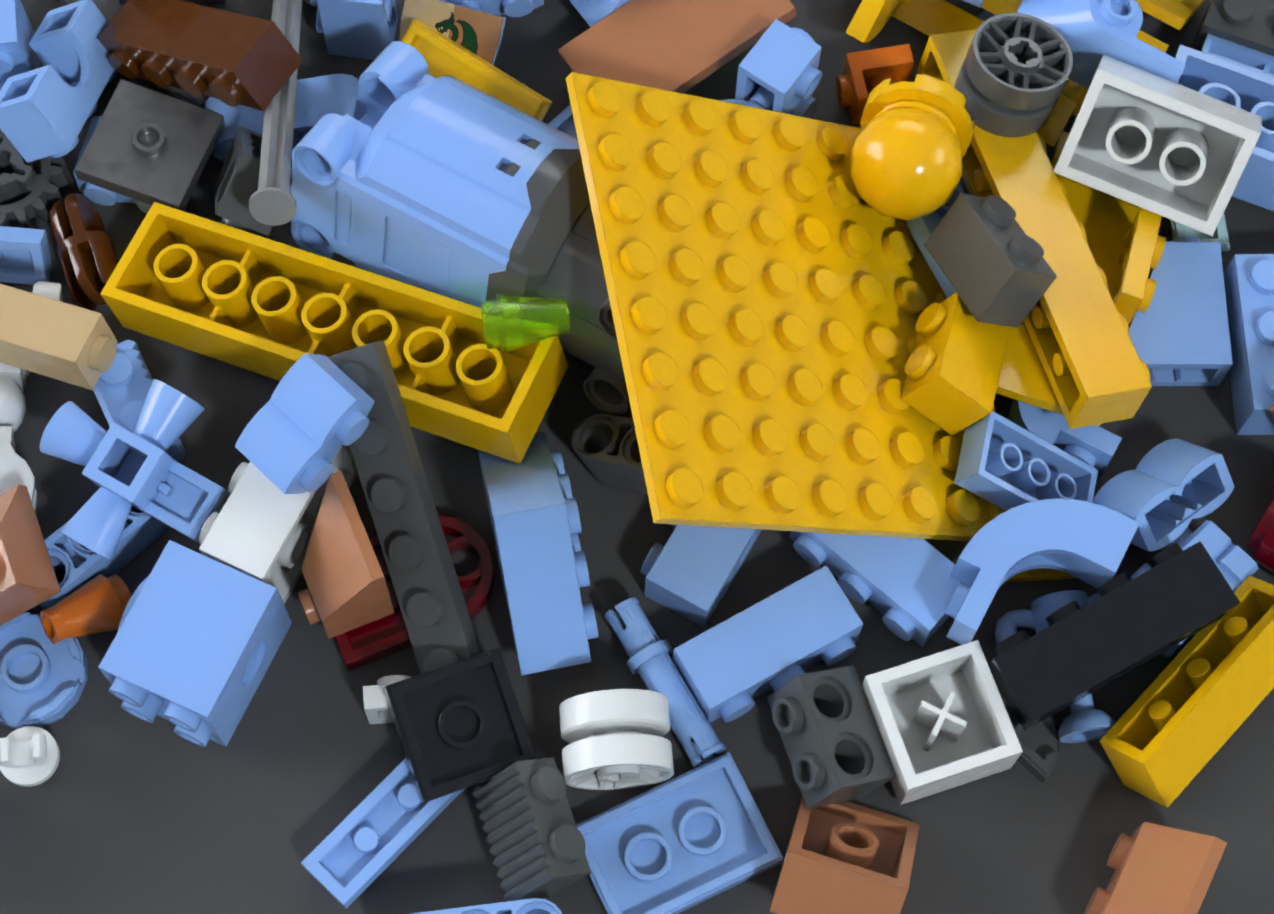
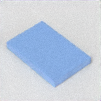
M730 752L576 824L577 829L585 840V855L592 873L588 877L606 914H679L783 863L784 860Z

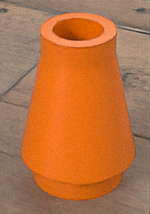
M98 575L54 606L40 612V620L48 639L53 644H56L65 639L118 630L123 612L131 598V593L125 582L118 575H112L107 578L103 575Z

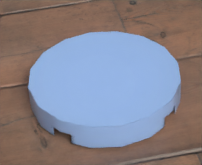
M24 612L0 626V725L15 730L25 726L42 728L63 718L79 701L87 682L88 658L79 638L65 639L53 644L44 632L40 614Z

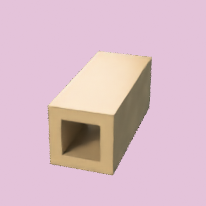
M0 284V363L93 390L102 372H106L111 367L115 359L116 345L118 343L103 315L99 312Z

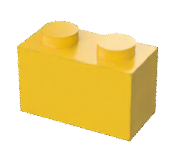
M956 292L939 304L937 302L930 304L918 317L915 325L918 333L913 352L905 364L904 371L907 376L901 395V400L952 436L992 413L1010 332L1009 326L977 322Z

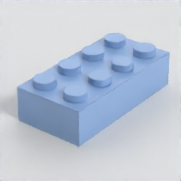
M992 411L989 415L965 428L954 483L1007 511L1016 506L1043 499H1076L1093 503L1098 470Z

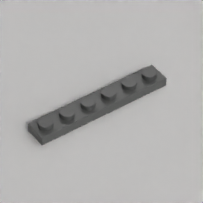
M384 340L329 356L328 358L375 401L367 415L370 423L366 431L349 446L420 673L423 674L481 654Z

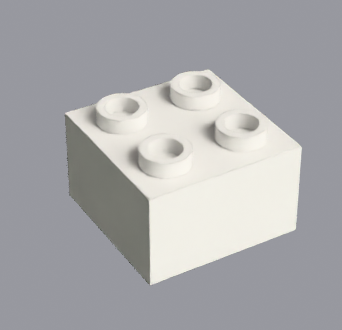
M978 640L865 676L862 687L896 777L890 781L899 805L1011 769L1023 752Z

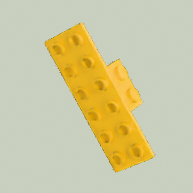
M1063 131L1056 143L1051 161L1053 169H1055L1059 155L1068 137V132ZM1056 174L1062 178L1065 184L1067 200L1076 220H1079L1085 228L1087 244L1095 262L1106 274L1108 290L1118 312L1124 315L1129 325L1136 311L1143 313L1147 311L1154 295L1156 280L1150 279L1148 276L1150 268L1156 269L1166 243V237L1158 235L1162 216ZM1024 321L1018 328L1010 327L996 393L1064 415Z

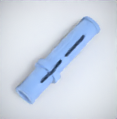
M637 597L626 599L614 606L618 612H614L611 609L606 612L604 618L609 622L630 657L627 665L632 674L639 673L649 690L662 693L668 697L670 727L690 759L692 767H699L714 759V753L719 755L724 752L726 747L724 743H721L671 659L670 654L673 649L666 639H659L640 607Z

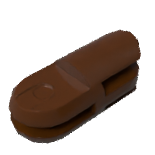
M68 194L65 200L59 199L55 202L50 211V220L58 244L57 254L73 305L93 311L97 305L106 304L100 293L119 260L112 238L105 231L102 218L93 202L83 194Z

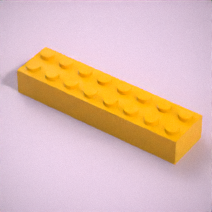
M153 202L100 293L124 328L281 381L288 370L305 353L321 354L329 357L384 340L411 427L521 464L568 368L557 332L157 202Z

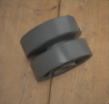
M1022 13L995 15L984 21L976 30L954 88L966 98L965 109L971 117V122L974 121V124L979 128L1003 137L1027 136L1040 130L1049 120L1059 95L1072 71L1073 54L1063 35L1049 23Z

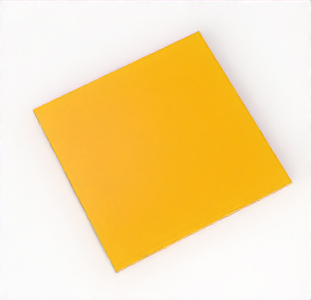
M571 72L566 77L567 89L653 523L970 541L985 524L1005 512V510L954 483L965 429L952 436L901 400L907 376L904 371L905 364L913 352L918 333L915 329L917 319L927 306L934 302L939 304L947 299L913 239L906 220L879 215L859 196L851 178L850 153L857 136L861 132V128Z

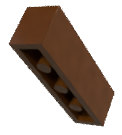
M128 0L97 37L110 53L108 61L111 66L122 76L130 80H135L137 77L152 81L164 89L171 86L185 90L198 98L205 95L220 99L232 107H237L239 104L262 111L303 61L274 21L180 0Z

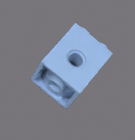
M169 540L150 575L141 582L131 596L123 612L118 632L98 668L111 684L109 692L123 700L121 708L128 713L150 723H153L156 716L164 718L176 725L173 731L177 735L196 745L206 747L209 740H212L227 747L292 622L276 587Z

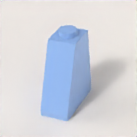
M1180 237L1170 242L1166 241L1156 269H1151L1148 278L1156 280L1151 303L1145 313L1136 311L1128 325L1129 337L1139 359L1143 360L1149 369L1152 386H1219L1233 365L1220 242H1202L1196 237Z

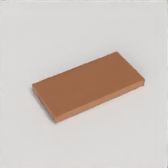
M630 0L559 48L558 52L571 72L684 93L755 45L775 19L786 24L796 17V8L790 0Z

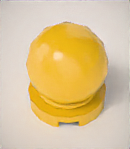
M917 74L915 82L900 81L891 84V78H888L870 91L860 120L861 132L857 136L850 153L851 178L859 196L879 215L903 220L929 216L948 203L956 190L962 176V158L965 156L971 143L975 124L974 121L971 122V117L965 109L967 100L964 95L946 81L925 74Z

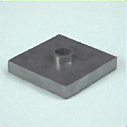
M121 79L75 168L77 179L150 205L153 202H157L183 211L225 126L224 115Z

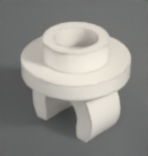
M25 726L14 730L7 737L0 738V770L12 783L23 787L36 786L48 780L56 771L60 761V749L58 743L48 731L36 726Z

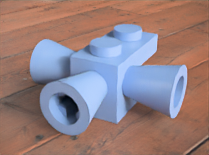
M157 379L152 381L134 433L115 422L112 423L108 431H105L74 402L68 401L63 404L52 416L43 432L39 446L40 452L84 466L85 468L81 474L100 488L59 532L112 562L131 507L134 506L199 543V535L204 523L213 512L219 511L229 493L225 488L175 461L166 451L205 408L190 397Z

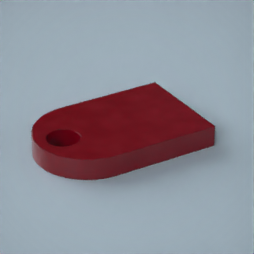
M438 515L450 555L457 551L467 550L476 554L480 560L477 569L473 573L466 576L457 575L470 619L473 620L486 606L493 590L494 566L492 555L484 538L472 526L454 517ZM377 534L370 536L369 540L384 574L394 613L335 636L348 671L412 646Z

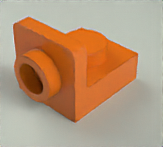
M910 43L846 53L843 74L836 76L835 86L839 106L841 108L848 107L852 125L860 124L870 91L883 80L891 78V84L900 81L910 82L914 66Z

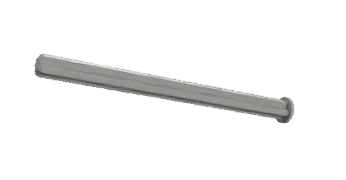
M273 0L271 21H274L299 55L302 0ZM298 68L264 109L258 190L250 197L249 212L255 220L270 226L286 224L296 214L297 204L295 198L290 193Z

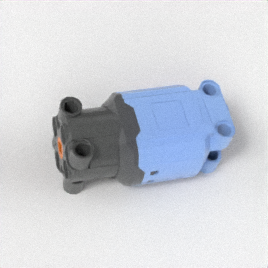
M401 41L391 42L360 75L354 116L352 117L347 113L344 116L335 113L324 115L292 151V182L290 192L297 204L296 214L291 220V235L294 242L302 250L329 259L337 253L354 262L357 268L557 332L563 351L594 367L583 383L584 392L592 404L612 415L626 413L630 407L578 139L452 76L445 75L436 78L430 75L428 64L417 49Z

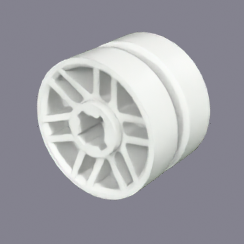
M609 689L576 695L564 700L559 705L561 738L570 743L562 749L563 777L566 785L587 790H621L657 784L670 779L674 775L672 743L670 740L662 737L670 731L669 703L666 695L644 689Z

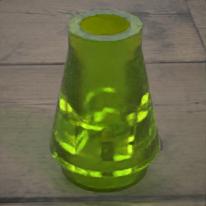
M495 294V300L481 301L482 322L487 349L501 348L502 353L556 335L570 334V319L566 298L545 299Z

